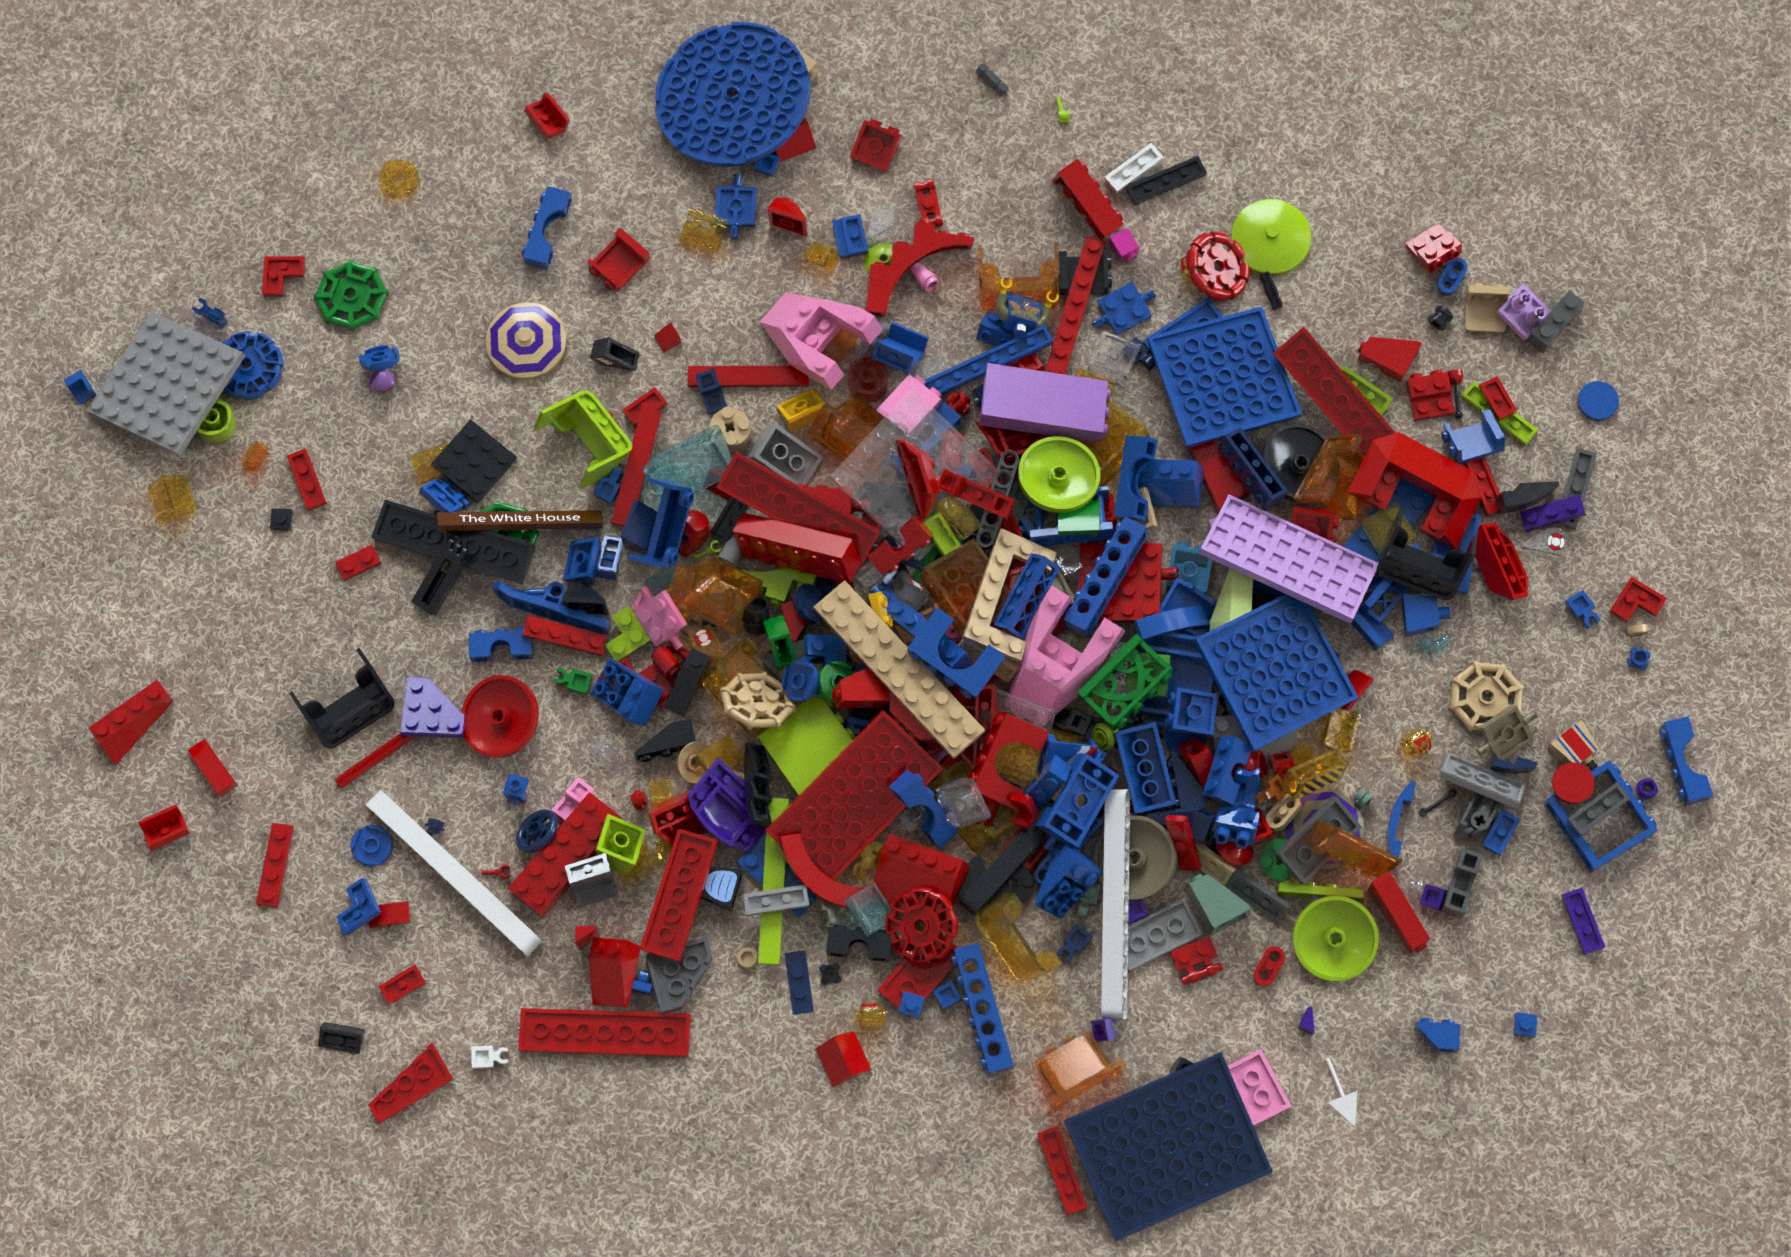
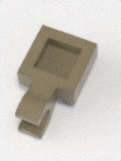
M816 896L818 912H823L821 918L822 928L836 925L837 918L835 912L840 911V906L830 904Z

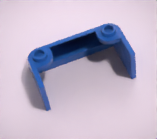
M647 478V482L663 486L664 489L647 555L628 554L627 558L655 567L670 568L678 561V550L694 494L691 488L680 483Z

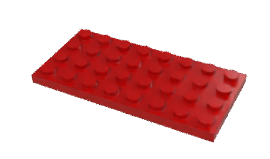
M882 710L767 827L765 832L779 845L778 837L800 833L809 858L823 874L835 880L906 807L896 798L889 786L908 770L912 774L918 773L925 781L923 785L926 787L943 768Z

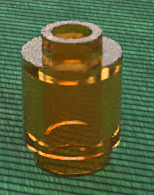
M255 441L254 444L249 446L241 459L242 467L249 472L259 471L268 457L269 448L263 443Z

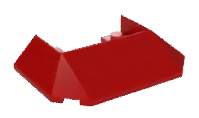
M1400 432L1373 439L1347 493L1383 512L1400 478L1436 496L1420 528V532L1452 549H1457L1481 499L1472 470Z

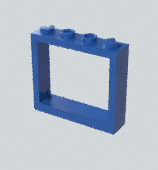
M1610 760L1591 771V773L1596 778L1602 773L1607 772L1613 783L1618 782L1631 798L1627 802L1646 829L1639 835L1598 859L1583 836L1579 837L1567 822L1569 816L1558 800L1560 799L1554 794L1544 802L1591 873L1658 831L1655 820L1651 816L1648 817L1644 811V804L1640 799L1635 798L1631 785L1627 781L1624 782L1620 776L1619 768L1616 764H1612Z

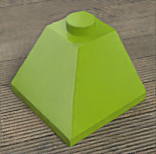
M607 814L595 851L598 855L606 854L611 869L627 875L636 865L646 829Z

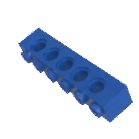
M1124 517L1122 522H1118L1116 525L1114 536L1106 542L1105 551L1102 556H1098L1096 559L1095 568L1092 573L1087 574L1084 580L1085 585L1081 591L1079 590L1076 593L1072 607L1065 611L1064 622L1066 627L1086 637H1089L1149 535L1146 526L1127 517ZM1124 539L1130 540L1127 544H1121V541ZM1114 556L1120 557L1117 561H1110ZM1102 574H1110L1105 579L1100 578ZM1093 591H1099L1096 596L1090 595ZM1089 608L1086 613H1080L1081 609Z
M979 942L956 948L951 958L954 967H958L960 975L957 976L959 987H964L966 993L962 997L965 1008H970L972 1016L968 1017L971 1029H976L978 1037L974 1038L977 1050L981 1049L983 1053V1058H980L983 1071L987 1070L988 1074L1012 1068L1014 1064ZM967 962L974 963L976 966L975 972L967 973L964 970V964ZM976 982L981 985L982 991L979 994H974L970 991L972 983ZM984 1003L988 1008L987 1013L983 1015L978 1014L975 1009L976 1005ZM982 1025H992L993 1033L991 1035H984L981 1031ZM991 1044L997 1045L999 1054L996 1056L989 1055L987 1052L988 1046Z

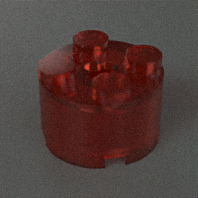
M865 356L854 361L848 370V385L851 394L862 402L879 401L886 394L889 387L888 371L885 365L872 359V356Z

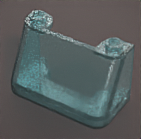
M715 425L657 453L649 459L642 470L647 478L677 482L691 488L692 493L695 494L719 482L732 457L720 426ZM650 483L661 500L664 487Z

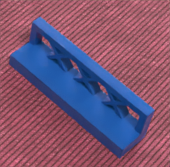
M1415 543L1411 546L1419 550L1421 549ZM1384 578L1360 609L1380 624L1410 587L1398 585L1397 582H1394L1395 585H1391L1393 581ZM1396 588V598L1386 600L1385 591ZM1374 604H1383L1384 612L1380 617L1370 610Z
M1031 553L994 626L1008 631L1016 638L1023 640L1060 567L1043 555ZM1048 565L1052 569L1049 575L1045 577L1044 570ZM1040 584L1041 590L1039 594L1035 595L1034 589L1036 585ZM1031 602V609L1026 613L1025 606ZM1021 620L1022 626L1019 632H1017L1014 627Z

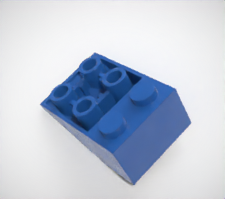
M609 657L600 674V678H598L590 694L628 721L645 726L664 689Z
M1066 844L1052 859L1034 904L1062 919L1103 873L1090 857Z

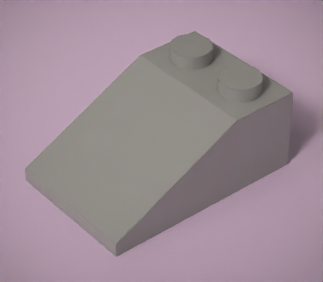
M776 423L767 424L747 456L795 484H807L823 459V456Z

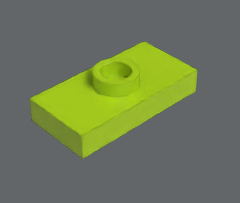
M940 512L924 521L925 525L932 532L930 538L943 558L961 547V544Z

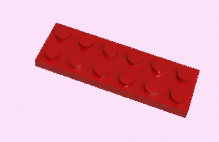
M678 828L641 942V951L681 962L719 843L717 839Z

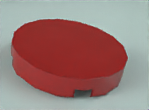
M1568 762L1561 765L1555 771L1551 780L1555 796L1567 804H1579L1586 801L1591 796L1595 786L1591 771L1586 766L1577 762Z

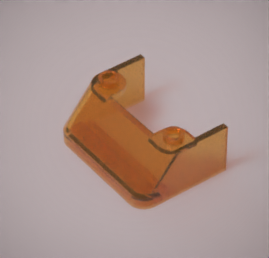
M1054 242V261L1044 262L1040 266L1039 277L1004 278V286H1006L1007 280H1012V286L1006 290V293L1008 291L1041 301L1044 306L1046 304L1044 299L1048 292H1050V300H1054L1058 294V300L1051 306L1052 310L1057 308L1060 301L1058 242ZM978 245L979 304L981 309L986 312H996L997 294L1000 293L997 283L1002 278H999L997 266L991 263H982V245Z

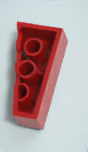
M1076 159L1060 170L1052 181L1056 185L1058 183L1061 184L1062 193L1066 198L1074 200V208L1081 215L1085 214L1087 216L1085 221L1096 235L1103 240L1122 227L1124 224L1122 222L1123 217L1117 210L1113 209L1110 198L1106 194L1103 195L1099 189L1098 181L1095 178H1091L1088 174L1089 170L1085 163Z

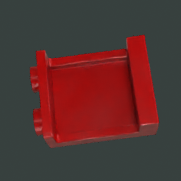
M621 228L614 233V240L594 260L589 259L587 261L588 271L595 278L599 276L603 279V284L609 290L614 289L617 292L650 260L649 252Z

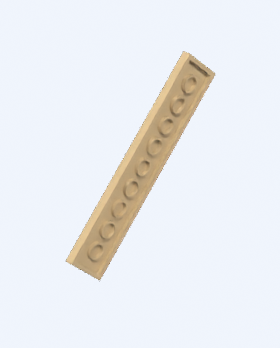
M845 580L813 607L819 616L953 759L985 733V729L945 686L925 668L926 666L921 661L917 662L908 655L910 653L907 650L908 647Z

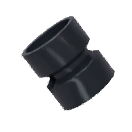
M752 596L745 599L742 603L745 631L751 635L766 633L763 621L770 619L769 602L761 596Z

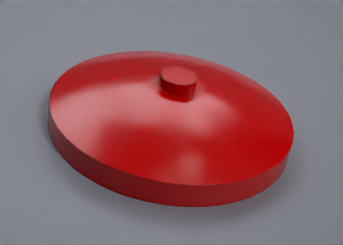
M496 675L479 682L467 695L461 710L466 719L464 729L465 740L476 752L491 758H505L521 751L532 739L539 720L538 702L533 691L521 680L507 675Z

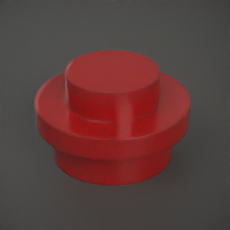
M639 789L635 790L630 795L633 806L636 810L646 809V804L648 803L646 794Z

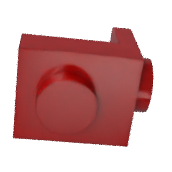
M1014 793L1010 800L1018 814L1012 820V823L1015 826L1028 829L1040 813L1030 796Z

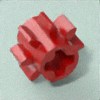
M952 392L947 398L948 406L958 414L961 413L965 416L971 410L969 405L971 400L963 392H959L957 395Z

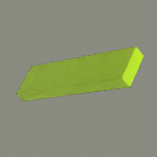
M1473 381L1461 395V398L1480 413L1484 410H1491L1478 388L1479 384ZM1492 412L1499 427L1524 446L1538 432V429L1517 413L1498 422Z

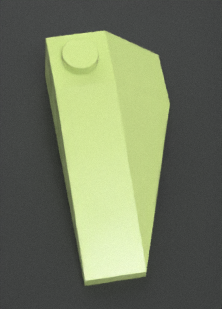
M1231 568L1229 569L1210 620V631L1252 611L1253 578Z

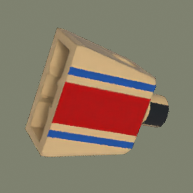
M1582 720L1548 746V749L1565 764L1577 762L1586 766L1590 771L1599 766L1592 758L1599 748Z

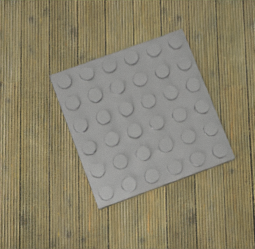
M150 312L86 411L105 422L181 456L245 355L237 349Z

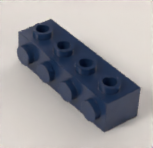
M1241 427L1226 434L1217 448L1220 454L1229 462L1232 470L1243 481L1245 488L1255 497L1257 504L1266 511L1281 503L1288 490Z

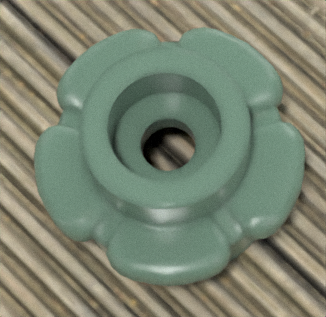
M1360 791L1353 799L1355 801L1354 805L1363 810L1373 799L1369 795L1370 792L1366 791L1364 793Z

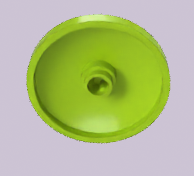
M1265 199L1248 205L1238 214L1232 227L1231 240H1236L1245 252V256H1243L1244 261L1248 263L1251 271L1258 274L1269 271L1271 276H1277L1294 270L1304 261L1311 245V229L1306 217L1295 206L1281 200Z
M1047 437L1033 443L1022 455L1018 467V482L1027 499L1037 507L1050 512L1067 513L1082 508L1093 499L1100 483V467L1094 454L1082 443L1067 437Z
M1334 895L1313 901L1300 913L1294 925L1293 946L1299 961L1310 973L1324 980L1343 981L1356 977L1371 964L1378 949L1379 934L1374 918L1362 904L1348 897Z

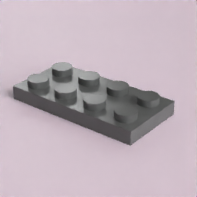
M1332 796L1275 854L1299 883L1305 885L1362 826L1336 796Z

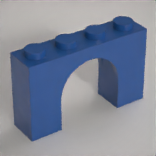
M937 607L908 646L907 650L910 652L908 655L917 662L921 660L927 664L925 668L936 675L937 672L944 677L942 680L951 687L955 684L961 689L960 693L966 698L970 699L973 697L976 699L1006 656L988 644L977 661L966 669L957 670L945 665L939 656L938 644L954 622V619Z

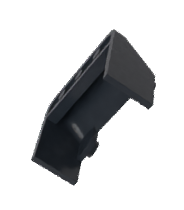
M1400 508L1388 531L1377 564L1378 574L1386 579L1439 599H1452L1475 557L1477 537L1473 536L1466 552L1452 549L1446 553L1444 559L1406 545L1408 533L1405 529L1401 528L1404 509Z
M360 648L356 649L365 665L355 674V679L359 686L324 708L316 700L309 701L302 706L293 691L289 693L326 748L337 747L394 708V699Z

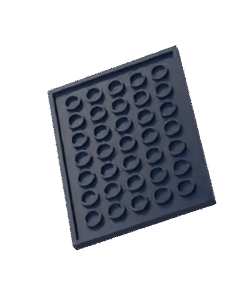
M1218 1052L1063 1120L1114 1241L1273 1172L1222 1052Z

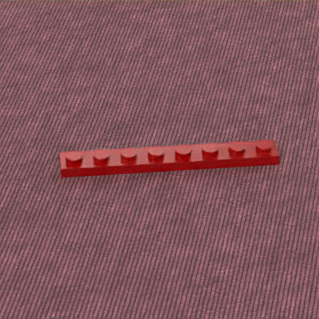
M1086 236L1045 372L1066 375L1106 244L1105 240Z

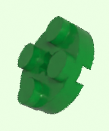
M834 661L823 666L818 673V694L829 702L835 703L832 699V690L836 686L834 680L837 677L841 681L853 675L852 667L842 661Z
M1288 839L1273 840L1262 850L1260 864L1265 874L1274 880L1285 881L1294 878V875L1284 864H1277L1278 859L1275 854Z

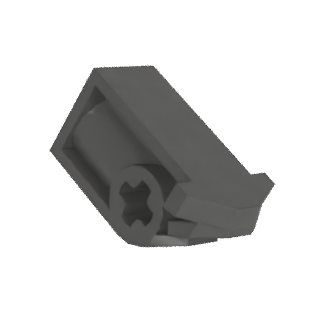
M1474 792L1453 835L1458 840L1482 836L1488 829L1501 802Z

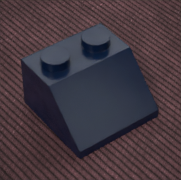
M636 499L633 501L621 534V539L625 549L647 555L657 511Z

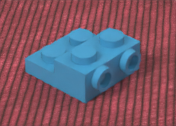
M1178 541L1177 545L1172 547L1169 568L1178 567L1179 572L1171 574H1179V579L1194 585L1201 592L1207 593L1212 559L1199 554L1202 545H1198V548L1189 547L1190 543ZM1167 580L1166 586L1172 587L1175 580Z

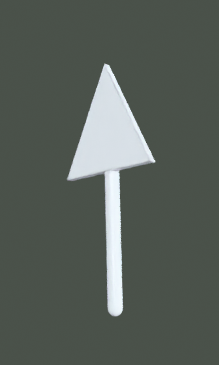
M1327 1058V1065L1340 1094V1098L1328 1103L1355 1126L1358 1091L1344 1095L1332 1063Z

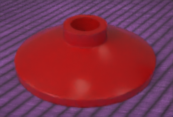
M1227 841L1225 844L1216 842L1220 856L1231 865L1244 866L1253 857L1254 850L1252 845H1247L1244 849L1235 845L1236 842Z

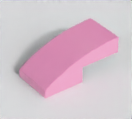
M578 777L551 811L555 813L559 820L564 822L589 792L593 794L594 789Z

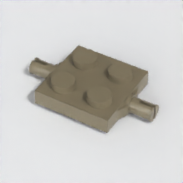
M1512 704L1480 726L1485 737V744L1476 749L1478 755L1482 756L1491 750L1495 758L1504 760L1533 740L1529 731V723L1538 718L1537 713L1532 710L1526 716H1523L1518 707Z

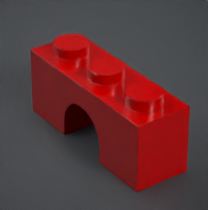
M917 514L899 529V532L905 539L904 546L895 548L884 540L869 552L867 557L882 575L887 572L890 574L899 567L898 563L903 559L905 561L909 560L915 554V549L919 546L922 549L931 542L929 538L932 532Z

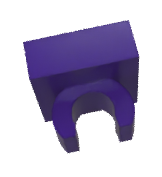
M1111 1018L1091 1021L1094 1041L1100 1042L1115 1039L1114 1036L1118 1034V1031H1113L1112 1024L1116 1023V1021L1111 1020Z

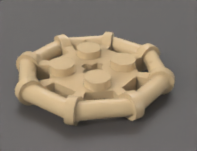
M1476 660L1472 661V664L1459 675L1452 677L1449 709L1459 717L1468 728V731H1481L1480 726L1484 723H1477L1479 717L1491 719L1509 707L1508 696L1514 693V705L1518 707L1521 715H1523L1521 710L1524 685L1516 680L1505 667V664L1481 663ZM1482 671L1496 672V675L1486 677V675L1482 674ZM1475 673L1477 678L1468 684L1465 680ZM1503 676L1511 687L1507 688L1500 680V677ZM1460 688L1466 689L1465 700L1459 701ZM1482 693H1490L1492 695L1490 697L1491 701H1484ZM1467 706L1474 714L1472 720L1462 707Z
M763 671V673L756 674L736 673L734 678L719 690L726 717H732L750 730L761 727L779 728L781 723L796 711V705L785 695L786 692L782 688V682L769 676L768 672ZM767 683L768 685L774 687L777 690L774 691L773 689L767 687L765 684ZM737 686H739L740 690L738 692H734L733 690ZM783 697L785 703H779V698ZM731 701H735L737 705L733 706Z

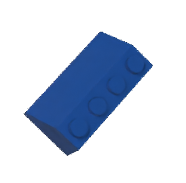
M1156 722L1116 731L1115 735L1135 814L1175 805L1176 801Z

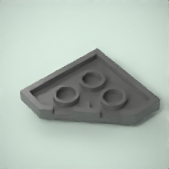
M707 937L687 942L681 962L651 953L646 954L662 1015L684 1008L711 963L713 957Z

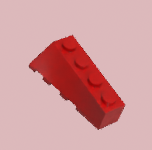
M156 680L88 729L117 766L123 756L134 747L139 738L148 731V728L158 720L174 701L161 683Z

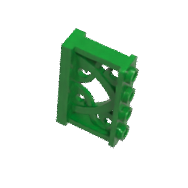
M1136 633L1077 693L1079 698L1090 706L1115 731L1117 728L1121 729L1129 721L1127 718L1132 713L1136 714L1142 709V703L1147 698L1151 699L1158 692L1157 688L1162 683L1165 685L1171 680L1173 668ZM1141 647L1151 658L1142 662L1137 650ZM1129 661L1131 663L1130 667L1134 664L1136 666L1131 669H1125L1124 663ZM1148 664H1157L1161 671L1157 677H1151L1150 672L1155 670L1152 668L1144 670V667ZM1118 671L1122 674H1132L1137 671L1138 684L1136 692L1114 694L1117 689L1114 673ZM1107 681L1113 684L1110 693L1107 692L1110 687H1104V683ZM1145 681L1150 683L1146 688ZM1092 695L1105 700L1102 709L1090 698ZM1109 701H1113V711L1115 707H1121L1122 710L1119 715L1110 716L1107 713Z

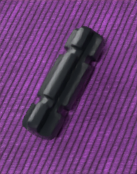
M1267 271L1260 274L1264 290L1268 299L1271 300L1272 309L1281 308L1283 302L1279 297L1274 281H1272L1271 273Z

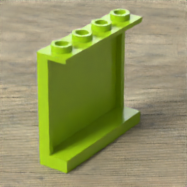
M812 697V699L796 708L795 713L790 714L781 723V727L776 729L770 727L758 736L798 795L855 738L849 728L844 729L841 725L844 723V720L838 712L834 714L831 711L833 705L825 698Z

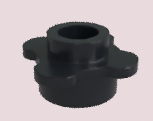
M1132 713L1127 718L1129 720L1127 723H1142V713Z
M838 963L822 964L819 967V971L822 973L821 983L823 985L841 982V976L839 975L840 965Z

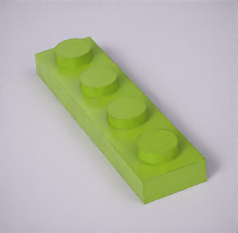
M1285 880L1278 884L1277 895L1305 898L1337 895L1362 902L1364 890H1360L1358 886L1337 888L1338 885L1325 884V887L1316 886V883L1313 882L1299 885L1295 884L1294 881Z

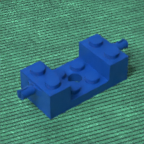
M1098 750L1095 758L1086 753L1076 754L1071 763L1072 768L1068 780L1053 806L1045 808L1036 824L1038 828L1045 831L1049 836L1043 847L1044 849L1051 852L1057 841L1065 845L1067 844L1072 848L1080 846L1120 776L1102 764L1103 759L1107 755L1104 751ZM1079 794L1085 798L1083 806H1078L1076 803V798Z

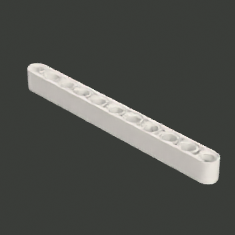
M1128 789L1111 790L1105 800L1101 1014L1103 1019L1111 1018V1020H1125L1127 1016L1130 793Z
M379 790L365 804L398 837L403 839L414 852H417L430 867L432 866L445 881L447 880L459 894H462L474 908H477L478 912L489 922H492L493 926L521 950L525 956L528 957L542 942L541 939L383 791Z

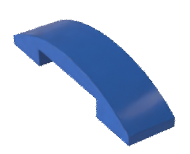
M1204 606L1173 609L1134 621L1138 634L1143 640L1157 638L1162 634L1190 628L1196 630L1210 626Z
M1411 781L1402 791L1390 814L1386 844L1391 865L1397 864L1402 846V841L1394 839L1402 804L1410 806L1416 786L1415 781Z

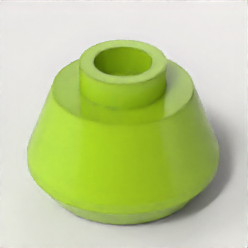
M1097 723L1093 728L1092 737L1098 747L1109 750L1117 742L1115 732L1119 730L1117 728L1114 731L1107 723Z

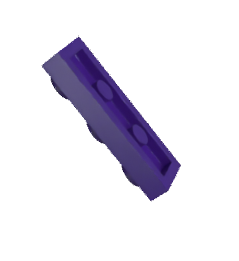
M1580 494L1520 511L1526 533L1586 516Z
M1583 888L1562 894L1561 897L1583 954L1586 955L1604 949L1605 944Z

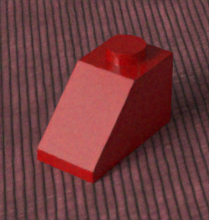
M793 601L782 603L781 608L792 643L800 641L809 626V623H807L809 621L799 617L795 611Z

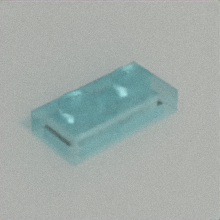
M681 562L645 579V585L653 596L664 590L669 593L691 582V576Z

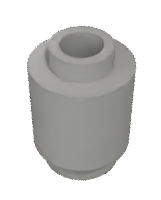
M731 537L729 541H726L718 556L719 564L726 569L736 568L742 557V551L739 549L735 538Z

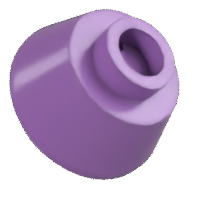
M389 369L374 371L369 380L370 388L382 392L387 389L390 390L395 382L393 374Z

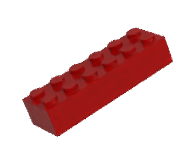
M744 512L733 529L738 547L742 551L741 554L746 559H755L766 564L771 563L782 568H791L801 573H810L821 578L834 579L837 582L845 580L847 583L852 582L861 565L853 540L850 538Z
M589 792L556 830L552 840L534 856L508 887V890L543 919L570 887L565 866L595 857L597 855L595 850L606 815L609 814L619 819H622V817Z

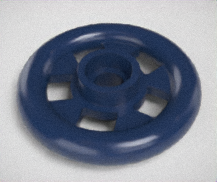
M547 809L538 810L523 821L516 835V845L520 851L535 853L543 849L552 840L558 827L555 813ZM549 819V823L545 825L544 822Z

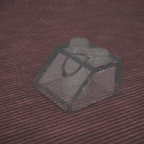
M1103 330L1089 361L1086 373L1124 388L1141 344Z
M956 777L936 789L938 793L937 799L947 812L946 818L951 825L965 827L991 817L974 779Z

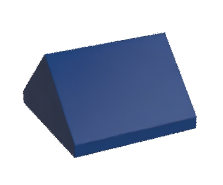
M594 537L570 542L563 576L564 581H581L594 585L596 578L595 568L601 549L599 538Z

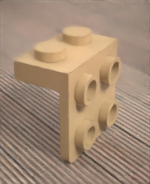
M1474 283L1468 285L1465 293V330L1468 332L1504 333L1506 323L1495 312L1508 299L1509 287L1502 284L1484 286L1481 283Z

